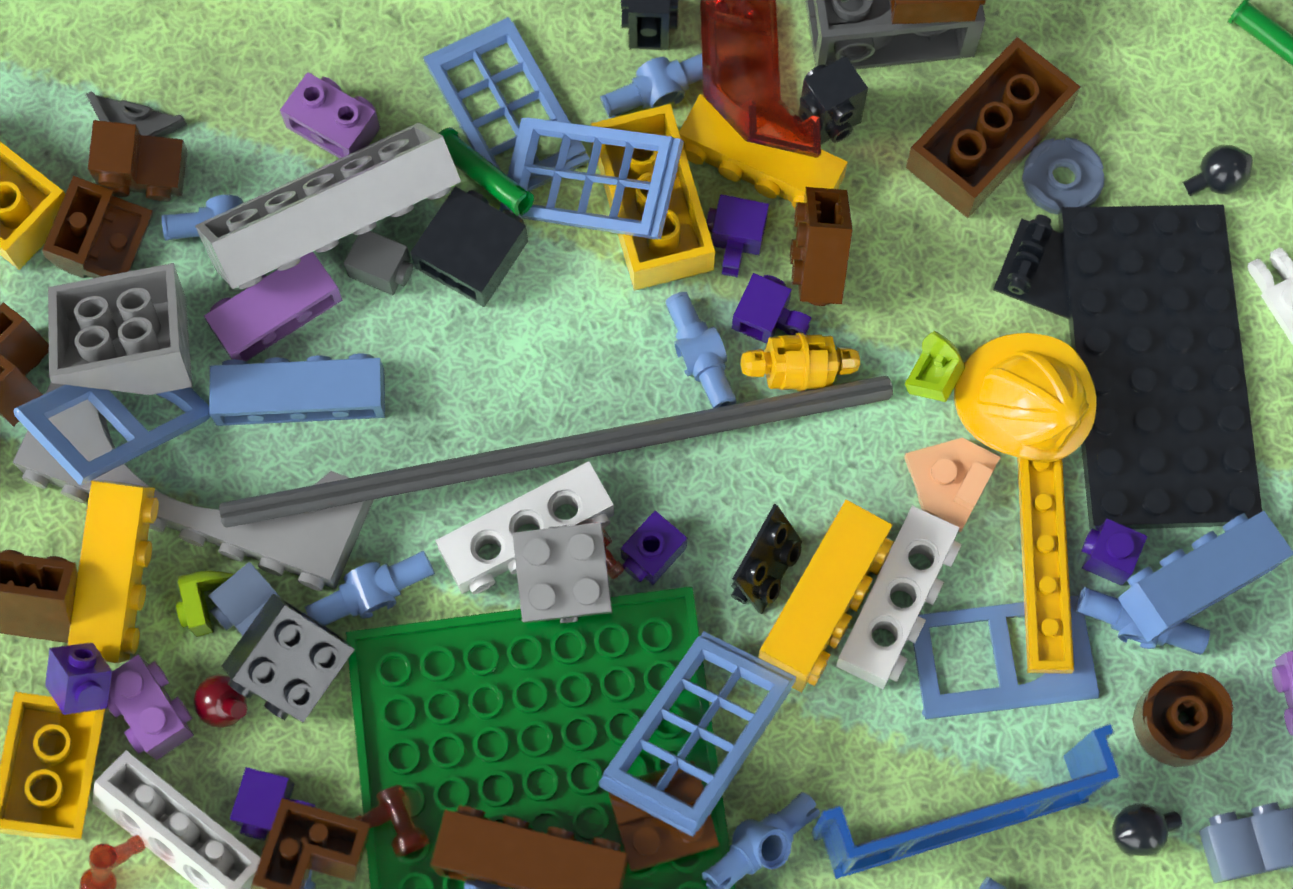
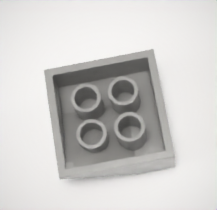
M174 263L48 287L49 378L51 383L144 395L192 387L186 297Z

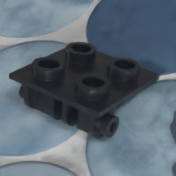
M1036 215L1035 219L1030 221L1021 218L993 291L1069 319L1061 233L1053 230L1051 226L1052 220L1045 215Z
M776 504L770 510L732 578L734 582L731 587L734 591L731 597L743 604H746L749 600L760 614H763L768 603L771 604L777 599L781 590V579L788 567L796 564L801 554L802 540Z

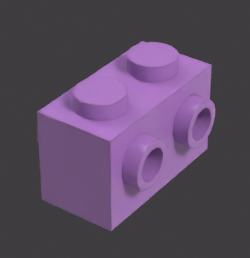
M309 72L306 73L280 109L287 129L340 159L367 147L380 130L376 109L368 100L360 96L353 98L342 92L340 86L333 80L324 76L319 79Z
M137 655L112 671L107 707L114 717L117 718L122 714L130 728L124 733L135 751L140 754L145 750L147 754L158 760L194 736L187 725L192 716L179 697L171 700L164 686L169 681L156 661L148 664L142 657Z

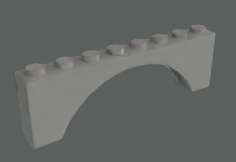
M50 383L46 393L53 391L63 386L64 384ZM88 399L48 418L88 462L115 449L106 418ZM27 431L13 460L15 466L23 473L22 479L43 489L47 488L48 483L63 488L61 491L62 495L74 501L85 503L87 497L89 498L91 481L80 486L38 440ZM125 464L93 479L150 487L133 474ZM330 471L314 485L348 479L349 477ZM155 490L154 497L158 498L159 502L158 514L153 524L150 523L149 528L158 532H163L165 527L180 531L178 537L190 544L203 547L204 542L207 541L220 546L218 552L230 559L242 562L244 556L260 561L258 567L268 573L282 576L285 570L298 575V582L302 585L322 591L324 585L336 589L373 500L226 528L221 522L219 510L186 504Z

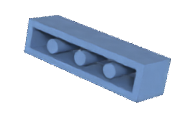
M364 353L353 354L349 356V359L332 360L330 357L322 355L311 356L306 361L290 362L288 359L279 357L268 358L264 363L248 364L246 361L237 359L226 360L222 365L210 366L209 414L216 426L385 418L384 368L380 358H374V356Z
M1265 511L1258 513L1250 519L1243 513L1222 527L1225 533L1217 537L1215 532L1211 531L1191 544L1194 549L1193 551L1185 554L1182 548L1178 549L1159 562L1163 568L1153 572L1151 567L1148 566L1127 580L1131 587L1118 599L1147 642L1152 641L1259 579L1293 555L1292 549Z

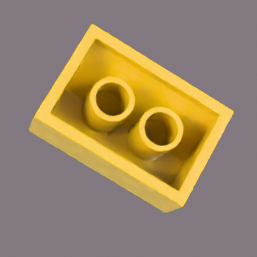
M14 692L0 763V833L34 838L82 839L105 709L63 715L53 697Z

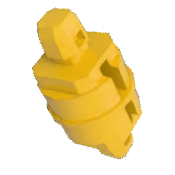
M804 333L769 337L765 351L762 349L749 350L743 353L741 357L743 374L750 377H764V374H766L768 387L779 390L797 389V391H805L806 389L832 386L836 374H852L858 371L860 366V356L857 350L843 347L835 349L832 336L804 335Z

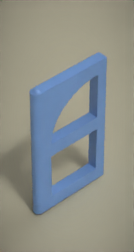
M63 385L14 409L15 417L80 486L206 422L211 417L209 406L191 387L156 394L177 405L185 413L151 431H148L109 390ZM87 399L128 441L89 462L48 419Z
M1079 595L1070 596L1074 671L1071 674L1045 673L1038 679L1018 685L1007 618L1024 617V602L920 614L919 617L926 621L916 643H913L923 703L922 715L925 719L1098 699L1100 691L1097 685L1085 615L1075 612ZM988 621L999 687L940 694L929 628Z

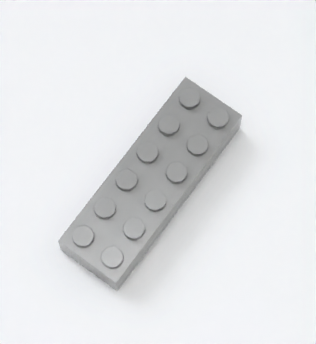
M417 123L199 223L195 227L215 270L232 289L238 286L240 289L256 285L263 279L262 275L276 268L282 271L296 266L301 261L300 257L310 252L316 251L321 253L334 248L339 244L338 239L351 233L360 235L374 229L377 226L376 221L389 215L391 217H399L409 213L414 209L413 204L425 198L433 200L447 195L451 191L450 187L460 183L461 180L443 136L423 124Z

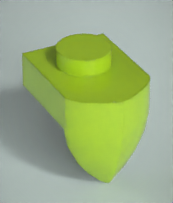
M936 331L928 334L922 343V353L905 382L908 393L946 402L965 368L956 346Z
M197 571L179 576L178 585L182 601L176 603V610L182 628L188 627L196 637L213 633L204 592L218 588L232 577L233 574L220 571Z

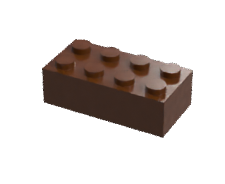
M1016 37L914 143L910 149L906 169L965 217L969 218L1024 160L1032 149L1072 109L1081 86L1020 38Z
M458 806L457 812L448 810L444 812L431 866L440 876L465 882L466 879L471 881L480 880L511 889H622L628 858L627 853L621 852L619 843L601 838H593L592 845L582 843L574 838L575 833L555 827H548L547 834L532 831L533 829L529 827V822L514 817L503 816L502 823L494 822L484 817V811L467 806Z

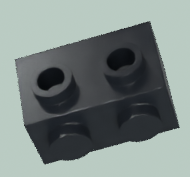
M621 0V28H629V49L669 50V31L678 29V0Z
M847 56L828 66L825 64L816 66L807 73L803 80L797 121L803 133L807 137L813 135L819 145L829 140L833 143L842 141L853 131L852 127L861 123L868 87Z

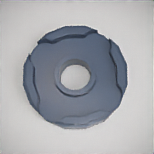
M1066 137L1065 140H1055V138L1043 141L1032 149L1024 163L1022 181L1027 195L1036 206L1051 214H1058L1061 207H1090L1095 203L1104 187V167L1101 158L1091 146L1074 138ZM1058 167H1066L1073 172L1075 180L1070 184H1061L1053 177V170Z

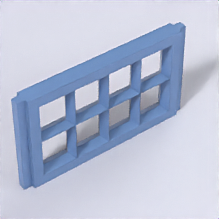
M509 17L423 57L427 68L471 147L498 169L500 168L493 156L514 147L520 125L512 111L539 99L551 121L570 123ZM508 43L518 63L491 75L480 55ZM474 59L484 80L457 92L446 71ZM523 71L534 92L507 104L496 83ZM489 87L500 108L473 120L462 99ZM505 115L516 136L489 149L478 127ZM571 140L564 170L573 171L590 161L584 146L579 140ZM559 152L541 161L535 155L533 165L556 168ZM531 173L527 191L534 190L552 181L553 176Z
M528 117L521 118L508 176L525 190L528 188L531 173L553 176L547 205L533 204L524 215L519 214V217L624 235L661 239L684 141L664 135ZM540 135L562 138L556 168L533 165ZM571 140L594 143L587 173L564 170ZM602 144L625 147L619 177L595 174ZM634 148L658 151L651 182L627 179ZM562 178L585 181L578 211L555 208ZM593 182L616 185L609 216L586 212ZM625 187L649 190L641 221L618 217ZM501 202L499 211L503 212L504 209L510 210Z
M703 632L695 640L603 773L604 776L600 780L599 786L679 830L694 836L790 693L791 687L796 681L795 676ZM704 659L732 672V675L718 695L689 681ZM740 677L769 691L755 713L726 699ZM683 689L712 702L698 725L669 711ZM720 707L749 721L735 743L705 729ZM663 719L692 733L677 756L648 741ZM699 737L728 751V754L714 775L685 760ZM642 749L671 764L656 787L627 772ZM678 768L708 783L693 806L664 792V789Z

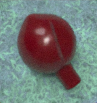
M216 674L210 676L200 683L195 692V712L203 722L212 727L223 728L231 726L247 713L246 697L228 685L231 680L229 675Z

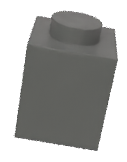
M372 231L357 236L344 262L350 278L391 295H394L399 285L404 287L408 283L413 271V263H411L407 246Z

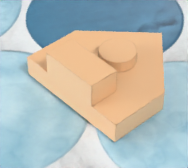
M963 437L908 452L904 456L918 494L917 497L921 509L960 527L959 532L965 526L1001 458Z

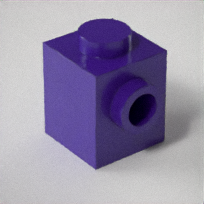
M654 511L620 548L621 558L625 561L621 566L636 581L641 583L645 578L654 585L685 551L688 538L657 511Z
M1106 519L1098 530L1091 528L1085 539L1081 552L1086 553L1087 557L1082 569L1122 586L1132 575L1147 536Z
M94 643L51 647L49 649L45 686L63 715L107 709L112 670Z

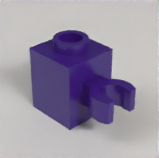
M720 194L717 209L709 208L706 223L709 233H712L713 246L725 249L722 275L738 277L743 253L760 255L768 216V203Z
M753 273L733 314L732 329L767 344L769 337H774L777 329L784 331L787 335H796V333H804L806 335L812 318L802 312L787 309L792 289L786 287L782 280L771 275H764L762 277Z
M246 767L230 820L236 825L241 826L239 834L265 841L267 834L270 833L282 798L314 808L317 807L312 803L291 799L295 784L289 778Z

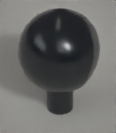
M1233 145L1214 147L1203 157L1200 164L1201 173L1183 181L1189 196L1208 187L1217 194L1237 192L1243 188L1250 178L1253 163L1252 156Z
M1132 804L1124 807L1115 817L1112 834L1115 843L1126 855L1130 857L1135 855L1151 856L1159 853L1165 846L1169 831L1179 829L1182 826V819L1176 811L1161 814L1156 808L1147 804Z

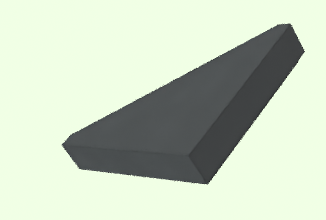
M94 92L86 94L99 121L136 124L141 135L164 137L187 125L182 115L173 116L154 111L152 107L121 100V102L95 95Z

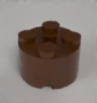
M1176 670L1163 675L1141 695L1135 706L1132 720L1137 739L1150 756L1172 767H1184L1203 761L1225 745L1232 733V712L1234 710L1227 690L1214 677L1202 672ZM1183 712L1189 717L1185 724H1182L1177 718Z

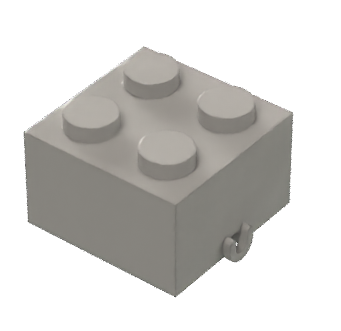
M601 522L573 526L562 525L559 527H549L548 529L512 533L522 622L530 623L560 619V623L578 621L577 617L612 613Z

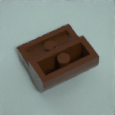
M73 176L42 249L43 255L60 269L82 278L85 275L98 278L129 272L132 269L153 217V211L113 196V190Z
M668 768L641 775L638 778L656 787ZM678 768L664 789V792L693 806L704 788L701 779ZM608 792L631 872L719 847L710 814L699 831H696L695 835L691 836Z

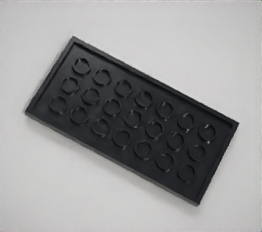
M1224 204L1061 207L1058 213V221L1062 242L1071 347L1085 363L1096 392L1097 409L1095 421L1089 435L1081 445L1089 529L1094 528L1098 530L1106 519L1130 529L1224 526L1243 513L1250 519L1262 512Z

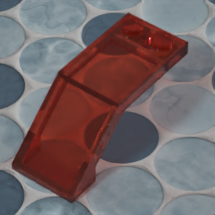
M700 0L703 97L745 141L818 158L821 155L819 117L812 115L803 122L781 100L776 0Z

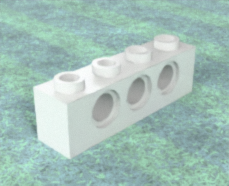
M590 461L435 541L461 593L464 594L471 590L472 594H478L495 584L494 577L508 570L511 574H517L512 533L517 532L522 525L533 524L539 529H548L549 527H559L562 525L573 526L601 522L604 529L610 524L609 518L614 516V505ZM569 504L574 506L578 512L573 518L562 520L554 515L559 506ZM486 544H496L501 548L499 555L492 560L480 558L478 552Z
M915 506L911 507L843 647L836 667L883 690L888 679L895 682L898 681L908 659L900 655L907 640L916 643L926 621L919 617L925 602L931 605L934 604L944 581L937 579L942 565L951 567L962 544L954 541L960 527ZM913 554H923L930 560L931 567L925 570L916 569L910 564L908 557ZM896 591H904L911 596L913 605L907 608L897 607L891 601L890 595ZM877 629H886L893 634L895 643L887 647L880 646L873 640L872 633Z
M125 751L94 782L93 804L198 889H252L251 884L261 858L128 751Z

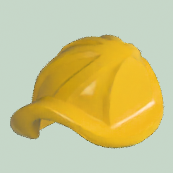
M1035 333L1004 335L978 347L964 362L965 368L954 387L956 411L965 428L986 446L1018 458L1046 463L1058 461L1069 456L1082 445L1089 435L1095 421L1097 409L1094 383L1079 354L1064 341L1048 335Z

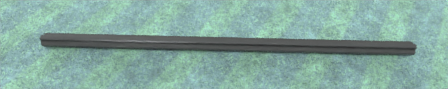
M884 375L223 502L219 505V513L223 526L229 528L889 400L893 395V388L890 378Z

